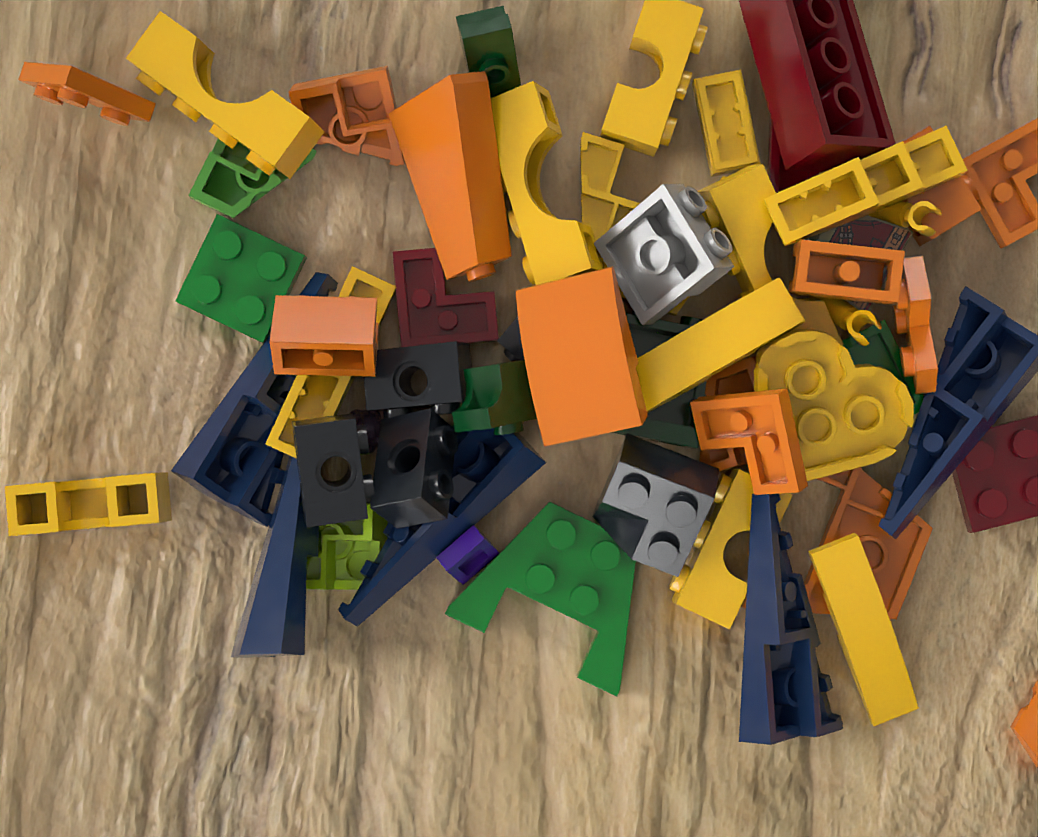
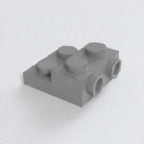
M662 184L594 242L607 267H614L618 285L642 325L654 324L688 296H698L734 268L733 263L728 257L732 252V245L729 239L719 229L710 228L702 215L707 209L703 197L690 186L685 187L684 184Z

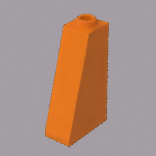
M485 71L452 74L393 110L388 115L446 280L466 275L468 282H475L496 273L494 265L512 257L487 75Z

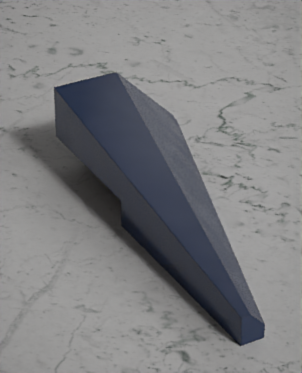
M315 272L299 295L328 297L329 292L336 291L338 282L329 274ZM270 335L171 470V472L204 495L265 527L269 526L273 514L268 509L275 484L282 483L285 470L280 468L284 453L265 443L297 376L274 374Z
M965 286L960 294V304L952 327L948 328L944 339L945 347L938 364L936 392L925 393L908 441L909 449L901 472L896 475L893 484L894 492L885 517L881 518L879 527L894 539L899 537L1038 372V335L1009 318L1005 310Z
M493 428L457 432L458 449L454 454L452 473L454 490L449 502L448 519L403 528H396L388 522L383 531L388 539L374 562L366 560L360 571L365 577L350 604L342 602L338 609L343 618L358 627L432 563L448 546L470 527L478 523L546 464V461L518 432L494 435Z
M289 456L233 646L231 654L233 658L305 655L307 557H318L319 526L307 527L305 523L297 459Z
M752 494L739 742L766 745L776 744L799 736L820 737L843 729L841 715L832 713L826 693L833 688L830 675L821 673L816 657V648L821 642L802 574L793 573L787 549L793 546L790 532L781 531L778 521L776 503L781 500L779 494Z

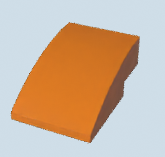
M611 266L516 290L517 312L525 365L544 447L642 426L648 417L636 371V366L639 362L614 267Z

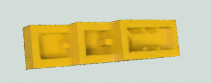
M946 125L904 144L902 141L861 160L857 157L764 199V203L784 246H787L801 239L812 237L867 216L960 177L967 172V168Z
M352 266L338 297L377 298L376 323L380 327L395 295L396 286ZM297 375L265 444L296 458L292 421L337 415L356 376Z
M780 277L740 298L638 358L639 363L636 366V371L647 413L704 383L712 375L755 353L758 348L800 326L805 321Z
M852 533L808 551L824 591L823 597L838 632V641L871 724L876 726L919 709L891 621L859 536L856 533Z

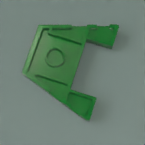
M549 501L448 606L445 615L485 633L506 588L525 595L597 630L576 676L617 697L621 686L636 561L632 560L602 526Z

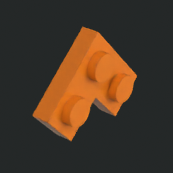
M24 62L18 79L35 87L34 96L57 105H63V102L81 108H87L88 103L102 109L100 117L123 126H128L130 119L150 122L156 103L69 65Z
M1038 118L963 158L967 168V172L964 175L972 180L978 190L979 200L977 202L982 208L980 213L1000 249L1038 229V202L1025 181L1038 174Z
M923 256L904 258L899 303H895L896 305L892 306L896 334L904 333L907 347L900 348L902 371L904 377L913 376L916 394L936 392L938 365L930 330L931 294Z
M787 388L704 396L690 402L701 450L744 447L754 495L799 493L808 487Z

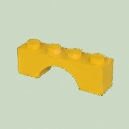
M160 11L125 58L140 70L135 79L158 96H161L165 89L177 98L172 103V106L195 123L201 115L212 122L213 125L208 132L231 149L238 142L248 148L250 153L246 159L267 175L271 176L273 171L277 169L291 179L325 131L308 115L273 90L258 99L246 103H226L218 100L211 83V67L215 53L197 36Z
M531 81L491 98L503 192L508 193L513 209L508 212V218L516 237L522 238L527 255L522 258V264L528 280L531 284L538 285L603 269L604 266L600 253L594 245L596 240L592 228L576 220L558 219L549 210L541 194L540 172L543 161L553 145L563 137L549 91L535 81Z
M750 165L697 191L703 197L707 206L706 211L702 215L711 229L717 228L722 231L732 245V252L728 257L733 263L734 268L727 273L730 276H736L742 289V293L738 294V299L773 281L767 271L764 259L765 240L773 220L764 203V199L776 194L764 165ZM792 297L805 319L800 326L794 329L811 328L831 335L840 345H843L824 300Z

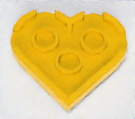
M811 328L793 329L774 339L769 344L762 346L756 354L754 392L788 389L807 481L871 465L893 455L897 451L895 447L904 439L908 426L912 428L914 423V403L907 386L883 367L871 364L854 365L848 350L825 332Z

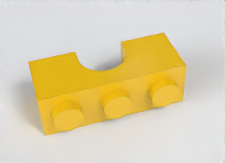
M681 0L644 1L629 49L651 57L658 67L659 79L653 85L641 89L617 83L601 130V138L623 144L625 148L652 157L655 156L659 144L669 146L677 122V118L669 116L674 98L682 101L685 98L693 73L684 70L689 53L699 55L708 29L707 26L699 24L704 8Z
M732 469L730 476L725 474L720 476L713 501L716 503V506L709 520L704 521L693 544L696 548L688 565L684 564L679 577L673 576L669 585V589L675 592L671 599L675 604L729 630L746 597L747 582L733 576L727 570L723 553L726 543L732 536L742 531H750L752 494H754L750 474L740 469ZM791 493L779 494L781 500L776 503L779 524L793 496Z
M168 472L5 486L9 536L172 521Z

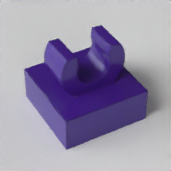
M473 525L436 558L449 574L464 585L498 556L499 552Z

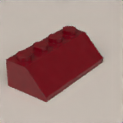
M739 0L785 170L823 172L857 157L861 160L896 144L854 0Z

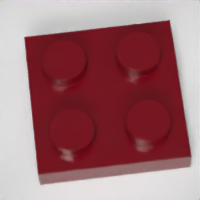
M1038 415L991 426L953 471L952 475L967 532L976 533L1038 516Z

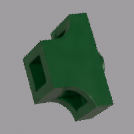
M504 6L456 16L468 73L485 71L489 82L490 97L493 98L521 86L512 27L509 16L505 13Z
M525 360L463 369L466 396L462 406L457 411L452 412L455 432L493 428L494 435L511 434L524 431V421L537 419Z

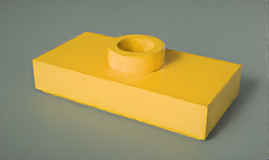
M741 69L693 79L692 87L711 177L737 172L750 165L761 164Z

